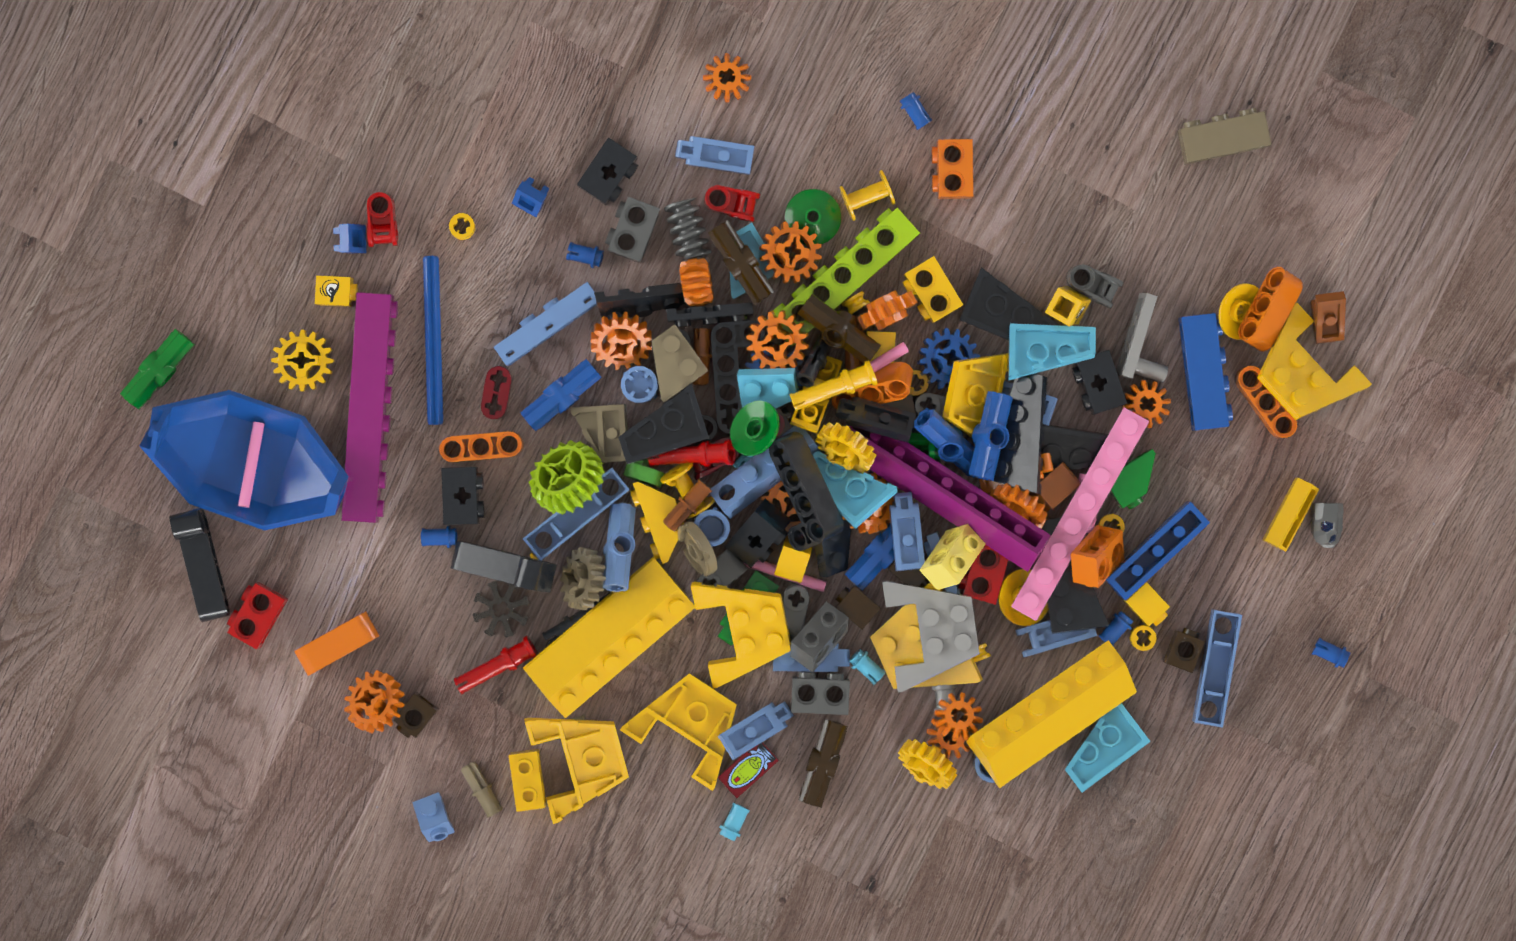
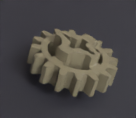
M578 547V550H572V557H566L567 566H562L563 572L560 581L564 582V586L560 591L565 593L563 600L568 602V607L587 610L594 607V601L599 602L600 600L598 593L599 591H604L602 584L606 577L602 576L605 565H600L602 556L597 555V550Z

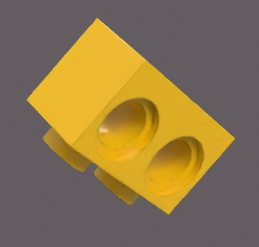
M934 256L904 274L906 280L902 283L907 292L912 291L913 295H916L921 304L917 308L925 321L930 319L932 323H935L963 306L962 301ZM921 271L929 273L932 279L931 284L927 287L919 286L916 282L917 273ZM932 297H943L946 301V308L940 312L933 310L930 305Z
M539 749L511 752L509 754L516 812L545 808L547 802Z

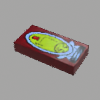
M762 742L742 754L718 776V779L737 799L773 767L779 759Z

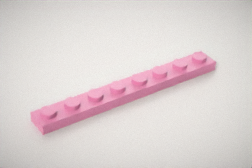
M1123 408L1013 602L1012 608L1035 621L1038 620L1071 561V552L1085 537L1148 426V420Z

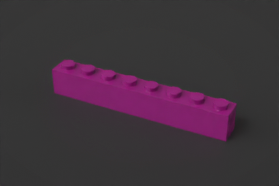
M359 292L356 295L345 472L349 477L343 497L341 521L378 523L379 517H384L385 501L380 500L381 489L386 488L387 472H382L383 460L387 461L389 451L388 443H384L385 432L390 431L391 421L390 415H386V405L392 402V387L388 386V375H393L394 358H390V347H395L396 330H392V318H397L398 301H394L393 295Z
M849 426L851 431H858L868 440L867 445L874 447L873 453L876 454V457L870 467L871 471L902 491L911 492L914 499L959 527L968 524L985 542V545L1028 572L1042 553L1051 536L1050 534L911 444Z

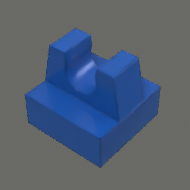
M529 177L525 182H521L511 204L537 217L543 207L549 188L544 185L542 190H537L532 187L534 179Z
M339 224V227L333 228V234L340 235V245H334V251L352 254L366 253V225Z

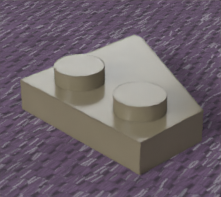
M675 324L652 340L660 395L663 403L708 372V369Z
M626 404L570 408L571 414L575 416L583 430V435L601 458L602 463L626 461L618 438L628 430Z

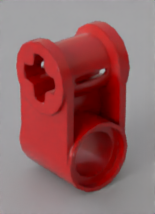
M715 185L707 190L704 196V203L712 212L728 215L743 221L754 222V208L756 200L760 199L761 194ZM719 191L724 194L725 203L722 206H714L710 203L709 196L712 192ZM745 199H747L745 212H743Z
M373 193L367 200L368 246L374 247L375 244L387 243L398 246V227L394 200L386 193ZM383 197L388 202V208L384 213L380 214L374 210V202L377 198ZM377 233H389L388 235H377Z

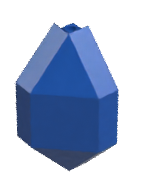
M231 390L153 407L150 426L139 445L189 504L264 531L335 515L345 495L349 477L305 416ZM253 422H260L265 425L250 507H240L238 503Z

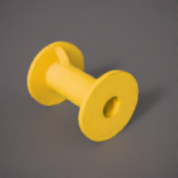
M882 170L879 171L882 181L852 193L846 194L843 186L839 187L852 221L856 220L853 210L888 197L891 204L895 205L894 196Z
M693 463L675 466L661 477V483H667L671 487L675 486L683 498L694 486L687 473L693 467ZM712 496L706 497L695 509L697 513H692L687 519L708 509L715 502Z

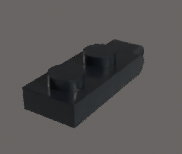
M853 397L851 400L841 398L836 411V416L846 420L848 426L907 443L911 437L916 416L915 413L859 397Z

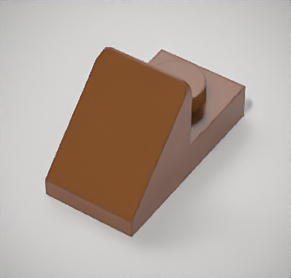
M1344 291L1315 295V300H1311L1312 319L1314 320L1313 328L1316 344L1344 340L1346 314Z
M1062 462L1053 471L1048 473L1043 480H1040V484H1042L1041 494L1030 492L1029 495L1037 496L1039 498L1037 502L1045 505L1043 511L1048 512L1079 487L1081 482Z

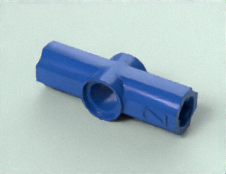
M585 359L566 376H561L549 385L539 398L520 413L528 424L537 431L551 421L558 413L562 414L580 399L579 396L602 377L592 364Z
M988 391L981 423L977 424L972 432L975 448L968 475L994 481L1000 451L1009 441V432L1006 425L1013 397L1003 393Z
M926 408L921 411L914 421V428L938 449L939 457L942 460L953 462L967 476H970L968 474L975 447L963 437V431L953 424H949L934 409L929 410Z
M891 523L883 533L880 532L863 550L864 553L844 574L861 590L866 588L882 569L885 570L895 560Z

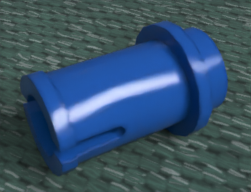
M912 92L900 100L902 104L900 108L906 110L918 130L931 122L932 118H930L919 101L920 95L916 96Z
M570 242L568 247L570 252L567 253L566 260L589 264L591 268L601 266L604 251L599 250L598 246L591 248Z
M447 526L446 529L422 528L421 531L422 546L447 545V548H451L452 545H456L458 540L457 529L451 528V526Z
M1120 611L1118 614L1114 613L1115 618L1098 635L1104 642L1109 640L1113 646L1128 628L1132 629L1130 625L1134 621L1123 611Z
M1321 638L1317 640L1316 647L1312 651V655L1334 663L1336 668L1338 666L1344 668L1351 653L1346 651V647L1339 648Z

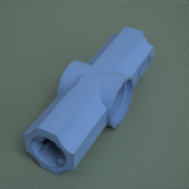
M620 503L610 506L607 542L603 547V554L605 556L603 576L606 577V580L603 581L602 586L607 591H627L629 587L631 555L636 546L633 538L636 508L631 506V504ZM614 543L622 545L624 552L618 551Z

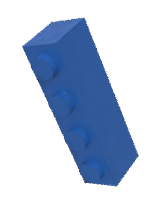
M1216 313L1180 317L1178 321L1191 429L1196 431L1229 427V421L1233 420L1231 403H1226L1225 392H1229V380L1227 375L1223 376L1222 364H1226V354L1224 347L1219 345L1218 336L1223 335L1219 319H1216Z
M1186 501L1137 546L1105 581L1123 600H1127L1210 522L1192 502Z

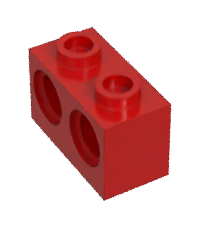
M985 545L958 585V588L963 589L961 595L971 596L973 599L996 605L1008 559ZM984 550H991L995 555L993 564L989 566L982 565L979 559L980 554ZM978 577H983L987 581V588L982 593H975L972 589V582Z
M257 582L254 586L248 585L241 597V600L244 601L239 611L234 610L227 622V625L230 626L228 634L256 650L262 647L288 601V598ZM259 594H264L269 599V606L266 610H261L256 605V598ZM245 619H250L255 624V631L251 635L244 633L242 630V622Z

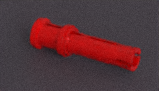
M731 440L711 444L709 441H703L699 446L682 447L658 455L659 457L648 459L650 466L700 463L705 467H710L712 463L733 465L735 463L736 450Z
M526 635L523 637L522 642L510 648H502L500 655L455 677V685L457 686L464 681H468V683L458 688L459 692L464 694L507 669L510 671L517 670L518 665L529 659H534L538 652L531 639Z

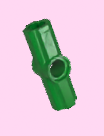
M174 329L157 351L154 350L144 359L138 368L139 372L120 394L126 401L140 410L154 392L171 379L177 370V365L195 344L179 330Z

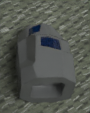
M1312 503L1311 533L1315 541L1324 548H1333L1340 540L1343 529V503Z

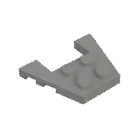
M892 581L882 582L886 607L916 604L924 662L894 667L898 692H903L980 654L971 596L905 585Z

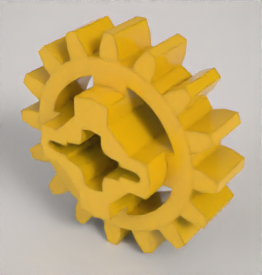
M301 330L298 337L294 332H289L290 340L281 337L279 340L283 346L281 348L274 347L273 350L278 353V357L271 359V362L278 363V367L273 372L275 374L282 373L283 375L279 382L285 383L290 381L289 389L292 390L298 384L301 392H305L306 385H309L312 390L317 389L316 381L325 384L324 373L332 374L333 372L327 368V365L334 363V359L327 356V354L333 351L332 348L323 347L327 340L322 338L317 341L316 332H312L307 337L306 330ZM297 343L296 350L291 355H285L287 350ZM309 343L316 346L321 356L314 355L310 351ZM302 353H304L305 357L315 360V362L304 364L303 369L301 364L291 362V360L301 358ZM285 366H291L296 371L297 379L288 373ZM315 366H320L319 371L309 378L310 371Z
M828 422L827 425H823L817 434L815 442L819 444L818 449L825 451L826 458L832 464L836 463L843 466L846 470H858L863 474L865 470L868 471L875 461L874 447L867 445L868 440L858 431H851L847 425L841 426L837 422L833 425Z
M908 739L898 752L900 755L898 757L899 760L904 762L902 765L920 783L927 782L929 786L935 785L938 789L942 787L947 789L957 777V769L952 767L953 763L945 758L946 755L942 754L941 749L935 745L928 746L926 742L920 743L917 739L913 741Z

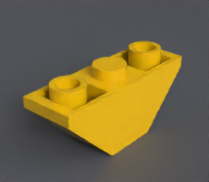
M827 356V364L823 370L819 371L814 385L837 377L843 361ZM830 398L794 411L790 424L817 434Z
M641 482L633 483L634 489L630 493L635 507L639 505L642 507L644 516L640 517L645 533L651 532L654 543L650 544L653 556L656 560L661 559L662 564L667 563L679 539L678 532L670 530L663 520L677 505V501L674 497Z

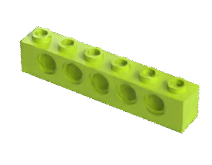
M898 207L893 212L888 208L876 219L879 224L873 230H870L868 227L855 237L858 241L851 249L845 246L834 256L837 261L829 269L826 265L821 267L813 275L815 281L811 285L806 287L802 284L791 294L794 298L793 301L787 306L783 303L773 310L776 317H778L780 311L784 310L786 313L785 318H789L792 315L793 308L803 306L817 287H824L829 291V299L824 303L835 310L912 242L920 232ZM887 230L892 234L893 242L890 245L883 246L878 242L877 234L880 231ZM861 249L868 250L872 255L871 262L866 265L858 263L856 260L857 251ZM839 268L847 269L851 275L849 282L845 284L838 283L834 277L835 271ZM804 320L802 321L804 326L800 331L801 333H809L815 327ZM781 323L783 329L789 333L793 332L788 326Z

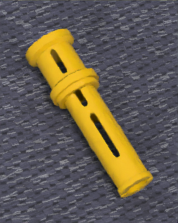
M868 360L864 362L863 366L849 371L844 369L838 377L796 393H791L789 396L795 411H798L844 392L854 394L856 389L869 384L875 386L878 383Z

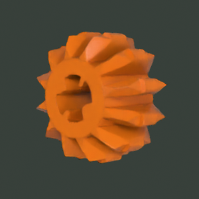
M725 53V62L721 63L718 56H715L713 60L717 67L715 68L710 64L705 66L707 71L713 73V75H703V81H713V83L707 85L706 91L711 92L717 89L714 93L715 100L720 98L721 93H725L724 99L726 103L730 102L729 93H733L734 97L739 100L741 95L737 89L739 88L745 92L749 90V87L741 82L751 81V75L741 74L747 71L749 68L748 64L737 67L741 58L736 56L733 63L729 62V53ZM730 71L733 73L732 79H735L734 82L728 81L726 85L722 84V77H719L720 74L726 75Z
M692 258L681 262L679 271L685 302L689 306L696 307L712 303L714 292L709 263L704 258Z
M1142 380L1140 382L1141 391L1135 384H1132L1130 389L1135 395L1124 394L1126 400H1130L1131 404L1122 405V409H1132L1133 413L1149 421L1147 428H1152V418L1157 424H1161L1163 420L1158 414L1169 415L1170 411L1162 408V404H1170L1171 399L1161 400V396L1167 390L1162 388L1156 393L1157 382H1152L1148 390L1146 380ZM1142 397L1145 400L1152 399L1153 404H1150V406L1153 408L1151 411L1148 409L1141 410L1140 404L1143 403L1140 400Z
M963 692L959 694L958 701H956L953 693L948 694L949 703L941 699L938 704L943 710L938 709L934 711L935 716L943 718L935 722V726L941 727L945 725L946 728L941 733L943 737L949 731L953 732L952 741H957L959 733H961L964 741L968 740V731L973 734L976 733L978 729L974 724H981L983 722V718L974 716L982 711L981 706L971 707L976 700L974 697H971L967 703L964 702L965 693ZM953 711L956 714L959 711L963 712L964 716L962 719H965V722L961 720L957 723L954 722L953 717L955 715H952L951 712Z
M951 713L952 715H955L953 717V721L956 722L957 714ZM935 718L931 719L932 724L935 725V722H937ZM945 725L937 727L936 730L931 728L926 730L927 734L936 735V737L927 741L928 745L939 743L937 747L941 751L943 748L945 749L944 755H946L945 758L947 759L950 758L951 750L954 751L957 759L961 757L958 748L962 747L964 751H970L969 746L964 743L965 741L961 733H959L957 741L943 740L941 733L946 728Z

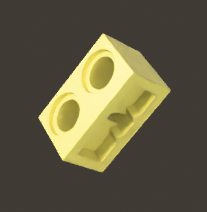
M968 524L946 530L920 568V571L937 590L957 585L985 546V542Z

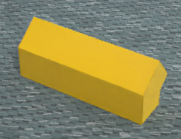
M1295 478L1262 540L1286 552L1319 489L1309 482Z

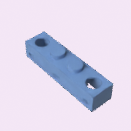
M586 282L559 301L556 297L543 306L545 311L539 316L535 317L534 314H531L519 323L521 325L520 329L494 346V349L506 366H510L595 307L597 303L594 290ZM591 297L592 300L585 304V301ZM553 324V327H551L549 330L546 329L547 327ZM513 351L515 352L513 355L508 357V354H510Z
M793 426L782 435L784 436L794 431L799 432L805 438L812 455L816 451H821L805 429ZM769 448L761 454L752 457L711 488L712 492L710 494L729 519L781 481L770 457ZM735 488L733 498L730 500L721 499L722 496Z
M613 467L602 475L603 481L607 479L617 481L619 490L615 495H606L602 490V484L597 485L599 492L593 493L591 495L592 501H585L583 508L577 506L574 513L566 511L563 515L556 512L523 538L539 560L544 559L630 490ZM540 532L549 533L552 537L550 547L546 549L539 548L535 542L537 534Z
M1211 609L1192 718L1194 723L1223 728L1242 620L1241 614ZM1221 617H1226L1231 622V629L1226 634H1220L1215 629V622ZM1206 701L1213 702L1217 707L1216 714L1211 718H1205L1200 712L1201 705Z

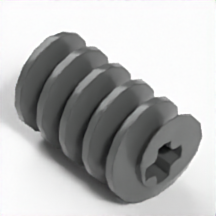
M696 198L675 202L664 207L665 212L674 213L667 218V222L676 224V226L670 229V234L679 235L672 242L673 245L682 246V248L675 252L676 256L685 257L682 261L712 253L711 249L702 248L703 245L709 242V239L700 238L699 236L706 231V227H697V223L703 220V216L694 215V212L700 209V205L691 204Z

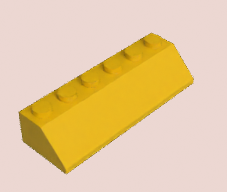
M652 557L629 577L627 591H612L526 664L523 669L564 718H567L695 608V605L659 562Z
M1108 640L971 735L966 742L1000 789L1134 695L1137 691L1126 663Z

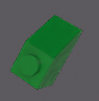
M1153 449L1147 450L1125 464L1110 491L1119 508L1127 506L1131 510L1143 502L1141 497L1148 491L1156 455Z

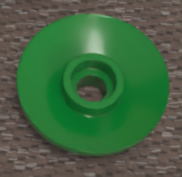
M808 189L799 192L789 201L785 210V221L788 223L789 228H791L795 221L798 222V229L800 230L807 225L809 227L807 234L810 236L816 233L817 235L813 240L814 244L822 245L830 241L838 232L841 224V211L838 203L830 194L818 189ZM812 211L816 212L819 216L816 222L808 220L807 216ZM800 238V242L806 245L805 242Z
M753 401L745 405L737 413L730 430L731 443L736 451L745 456H756L771 446L779 430V416L776 409L768 402Z

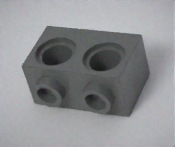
M628 197L626 202L621 201L615 217L620 218L616 229L610 228L605 244L610 245L608 251L641 264L659 217L660 208ZM635 208H640L645 212L644 220L638 224L632 223L629 220V213ZM624 235H631L635 239V244L630 250H623L619 247V240Z
M825 602L791 641L790 657L811 672H814L847 634L849 617L828 602Z
M799 672L798 677H792L791 713L848 715L850 680L844 679V674L827 673V678H815V672ZM807 684L814 688V696L811 699L803 700L798 696V690L802 685ZM831 686H838L843 690L840 700L831 701L827 698L826 693Z

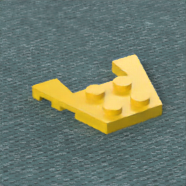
M1295 303L1257 377L1295 420L1357 392H1361L1372 385L1355 365L1335 383L1296 339L1314 320L1298 303Z
M1009 353L954 361L942 417L972 437L974 427L981 423L988 391L1002 393L1005 374L1009 372Z
M703 582L691 583L696 610L718 606L726 607L736 657L708 662L713 689L791 651V639L781 594L751 589H730L723 585H702Z
M931 582L924 587L937 590ZM908 604L903 606L870 637L893 689H897L895 666L924 662L916 604ZM971 658L911 688L978 683L983 679L974 658Z
M689 673L625 723L620 731L642 744L655 722L660 720L707 751L691 777L713 791L725 747L718 736L731 728L737 704Z
M550 718L524 719L531 746L559 738L563 745L574 790L546 797L553 824L563 820V817L570 812L582 808L583 804L592 798L599 797L629 778L614 721Z

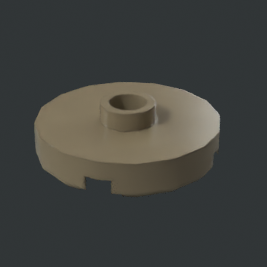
M686 522L679 526L677 531L680 543L685 542L686 548L683 550L691 566L696 572L701 575L704 574V576L715 573L717 570L715 553L702 530L693 522Z

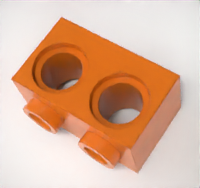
M973 139L938 140L937 147H932V164H937V175H932V192H938V199L972 198ZM953 147L959 151L960 158L957 162H949L945 159L944 151L947 148ZM948 176H955L959 179L960 188L958 190L950 191L945 187L944 182Z
M1096 525L1071 552L1074 583L1099 588L1124 561L1122 530Z

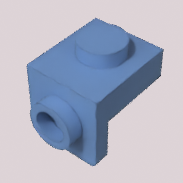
M439 792L412 802L421 832L428 842L441 841L449 834L455 832Z

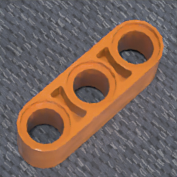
M1277 266L1271 269L1238 329L1239 338L1261 352L1269 350L1275 343L1303 289L1302 281L1282 267Z
M904 362L890 363L874 373L877 385L869 384L856 389L854 394L844 392L832 397V405L837 409L841 398L851 400L853 397H859L880 404L904 399L910 392L913 369Z
M1246 366L1239 369L1235 375L1236 386L1268 431L1277 438L1292 436L1296 432L1297 421L1258 380L1257 377L1261 370L1255 366ZM1246 371H1251L1256 376V382L1252 387H1248L1243 383V375ZM1263 394L1269 395L1273 400L1272 407L1269 410H1264L1260 407L1259 399ZM1281 417L1286 418L1289 422V428L1285 433H1280L1276 429V422Z
M509 431L461 435L445 438L440 444L439 451L442 458L448 462L508 458L520 454L524 443L519 434ZM508 436H513L518 443L516 450L511 453L506 452L502 446L503 440ZM481 438L489 443V450L484 455L477 454L474 449L475 442ZM451 441H456L461 447L460 454L454 458L446 453V446Z
M364 612L294 652L307 676L378 638L380 635L367 612Z

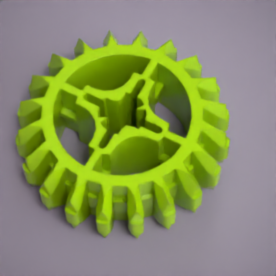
M572 440L567 444L560 442L556 449L550 447V452L547 455L541 454L542 460L534 463L536 470L530 472L532 479L528 483L530 484L532 496L537 500V503L553 514L558 512L562 515L566 511L574 513L577 506L583 508L585 501H592L591 495L599 492L597 485L604 482L602 475L605 473L601 458L593 448L581 441L576 443Z

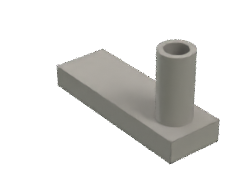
M1139 293L1116 369L1118 376L1133 378L1134 374L1162 383L1165 381L1168 366L1139 358L1158 296Z

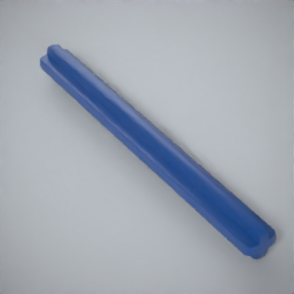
M431 255L424 256L427 422L429 425L443 424L439 258Z

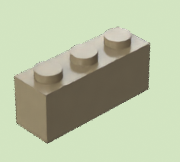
M1256 108L1239 111V117L1229 118L1228 114L1211 117L1212 122L1201 124L1200 120L1183 123L1184 128L1177 131L1184 165L1269 147L1272 144L1265 111L1257 113Z

